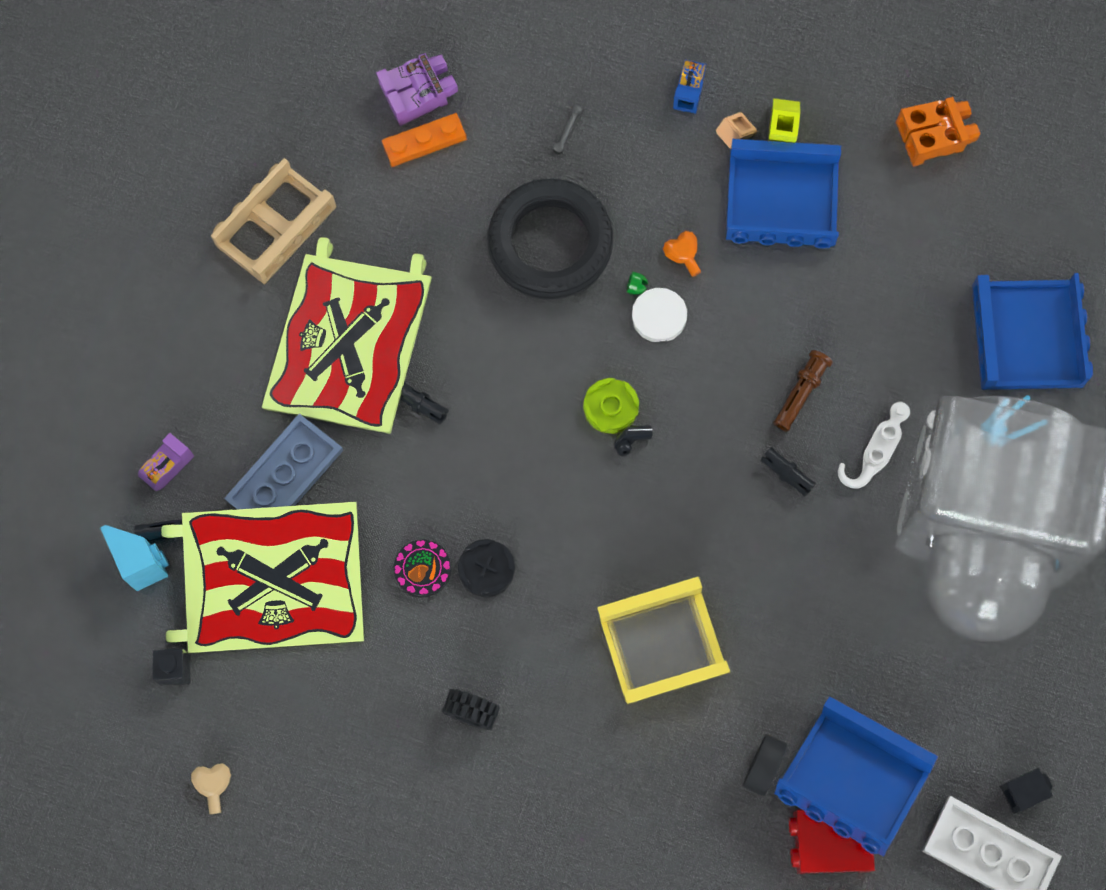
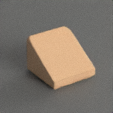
M740 112L724 118L716 129V133L731 149L732 139L748 140L757 133V129Z

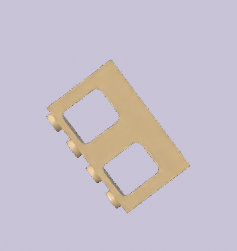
M284 158L279 164L271 167L268 176L261 183L253 186L250 195L243 202L235 205L231 215L224 222L222 221L216 225L211 237L217 248L265 285L336 208V203L332 194L325 189L321 192L291 169L289 161ZM283 183L291 184L310 199V203L293 221L286 220L266 204L268 198ZM247 221H253L274 238V242L256 260L250 259L230 243V239Z

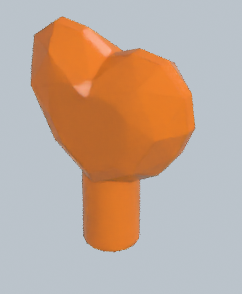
M684 231L677 239H670L664 243L663 251L667 258L676 263L685 264L692 277L701 273L694 259L698 244L697 237L693 232Z

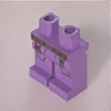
M426 53L418 56L419 59H412L388 72L386 68L376 72L379 85L390 104L399 126L425 115L439 106L441 108L447 105L446 98L458 92L457 84L452 75L441 80L437 77V75L448 71L442 55L428 59Z

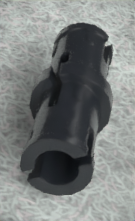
M404 382L400 400L411 406L412 411L417 414L420 412L437 424H442L447 417L446 414L449 413V409L430 399L429 394L421 393Z
M773 447L767 450L765 453L766 457L763 456L760 461L779 475V480L783 483H789L802 496L806 497L812 491L811 487H815V481H812L797 469L798 465L795 462L790 463L776 452Z

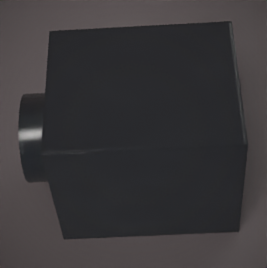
M184 649L154 650L153 681L161 686L190 684V654Z
M1039 768L1000 785L1014 814L1053 797L1051 792L1053 789L1052 783L1045 773H1041Z

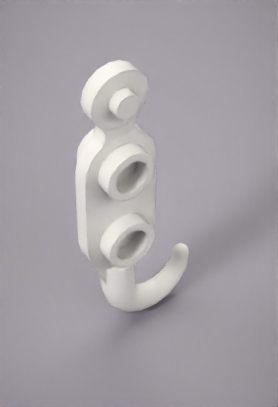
M902 402L892 405L889 412L890 420L879 424L864 451L862 472L857 479L848 478L844 472L845 464L840 463L838 477L845 486L861 488L867 485L871 478L887 465L901 439L900 423L906 421L910 415L908 405Z

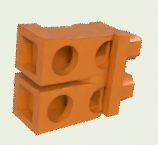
M950 97L946 98L945 101H935L901 109L896 124L903 142H906L905 147L913 167L923 164L925 160L963 152L967 144L978 140L980 131L977 124L964 126L963 120L968 119L971 115L968 101L955 102L954 98Z

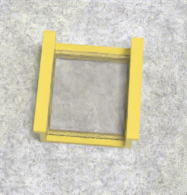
M699 576L597 607L627 704L730 673L727 661L723 660L701 593L702 585Z

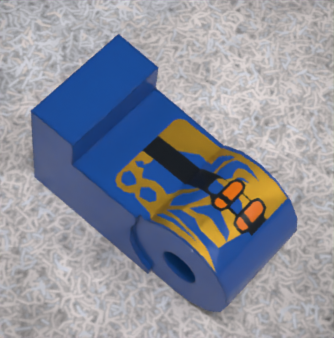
M685 60L674 95L673 109L697 113L706 70L705 63ZM682 101L692 102V104H684Z

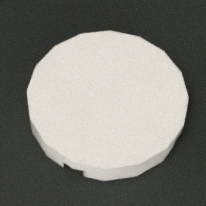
M653 288L645 291L635 301L632 310L633 325L643 338L651 342L670 341L683 331L687 321V308L683 299L677 293L667 288Z

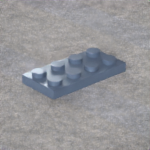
M299 413L224 499L236 510L295 506L343 452V448Z

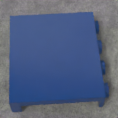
M732 139L729 163L726 240H732L735 243L754 241L760 242L763 245L785 243L791 247L814 245L820 249H826L831 246L835 247L839 232H836L838 166L841 157V145Z
M1074 273L1070 280L990 281L989 275H978L972 285L981 390L1083 388L1093 376V364L1091 361H1088L1087 352L1090 349L1089 335H1085L1087 311L1082 308L1084 285L1079 281V273Z
M829 696L820 717L783 778L779 779L775 794L779 796L783 803L789 806H797L804 810L814 821H823L833 827L834 831L840 836L850 837L861 843V846L866 851L872 854H880L884 857L932 771L938 756Z

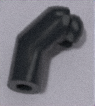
M650 425L626 427L614 441V448L617 450V453L620 456H627L631 453V445L635 440L651 439L653 434L652 427Z

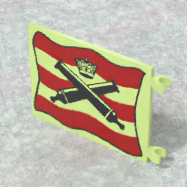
M320 237L317 243L316 256L305 255L262 409L298 416L300 413L306 418L391 434L432 280L431 276L422 275L426 268V260L423 255L414 254L411 259L410 272L331 259L329 257L333 250V244L330 243L328 238Z
M357 502L182 513L183 525L162 526L163 537H183L187 630L167 631V642L188 641V653L364 641Z

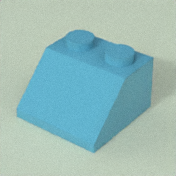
M107 525L100 527L122 579L136 591L169 576L165 567L169 566L168 560L163 551H159L155 543L151 545L144 537Z

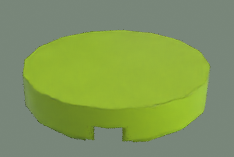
M606 378L597 381L589 387L584 398L583 411L586 420L593 428L602 433L615 434L633 425L638 416L639 399L636 391L625 381L615 380L616 378Z

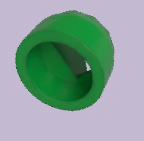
M632 271L626 293L633 295L643 294L647 290L645 286L648 285L646 277Z

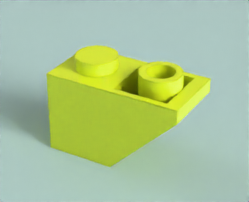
M773 98L768 141L796 143L800 120V102Z

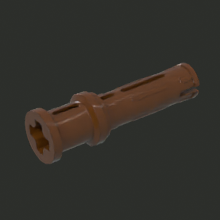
M817 350L810 351V358L804 369L799 370L797 373L798 381L773 421L774 426L778 429L789 432L811 391L820 386V379L827 367H831L833 361L824 353Z

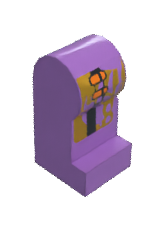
M171 433L162 440L164 444L152 455L151 459L143 464L138 472V477L155 491L165 487L194 457L189 448Z

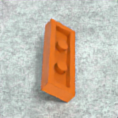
M457 113L385 138L382 140V145L391 167L460 143L467 140Z

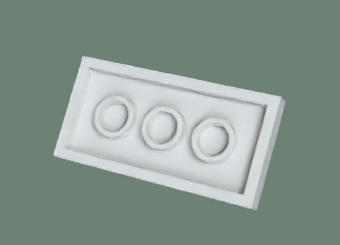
M951 796L947 798L922 850L992 890H1046L1062 857Z

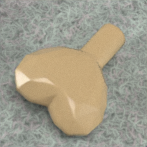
M216 764L211 769L204 766L196 767L191 775V782L196 790L208 799L209 815L221 813L219 795L226 790L231 777L229 767L224 764Z

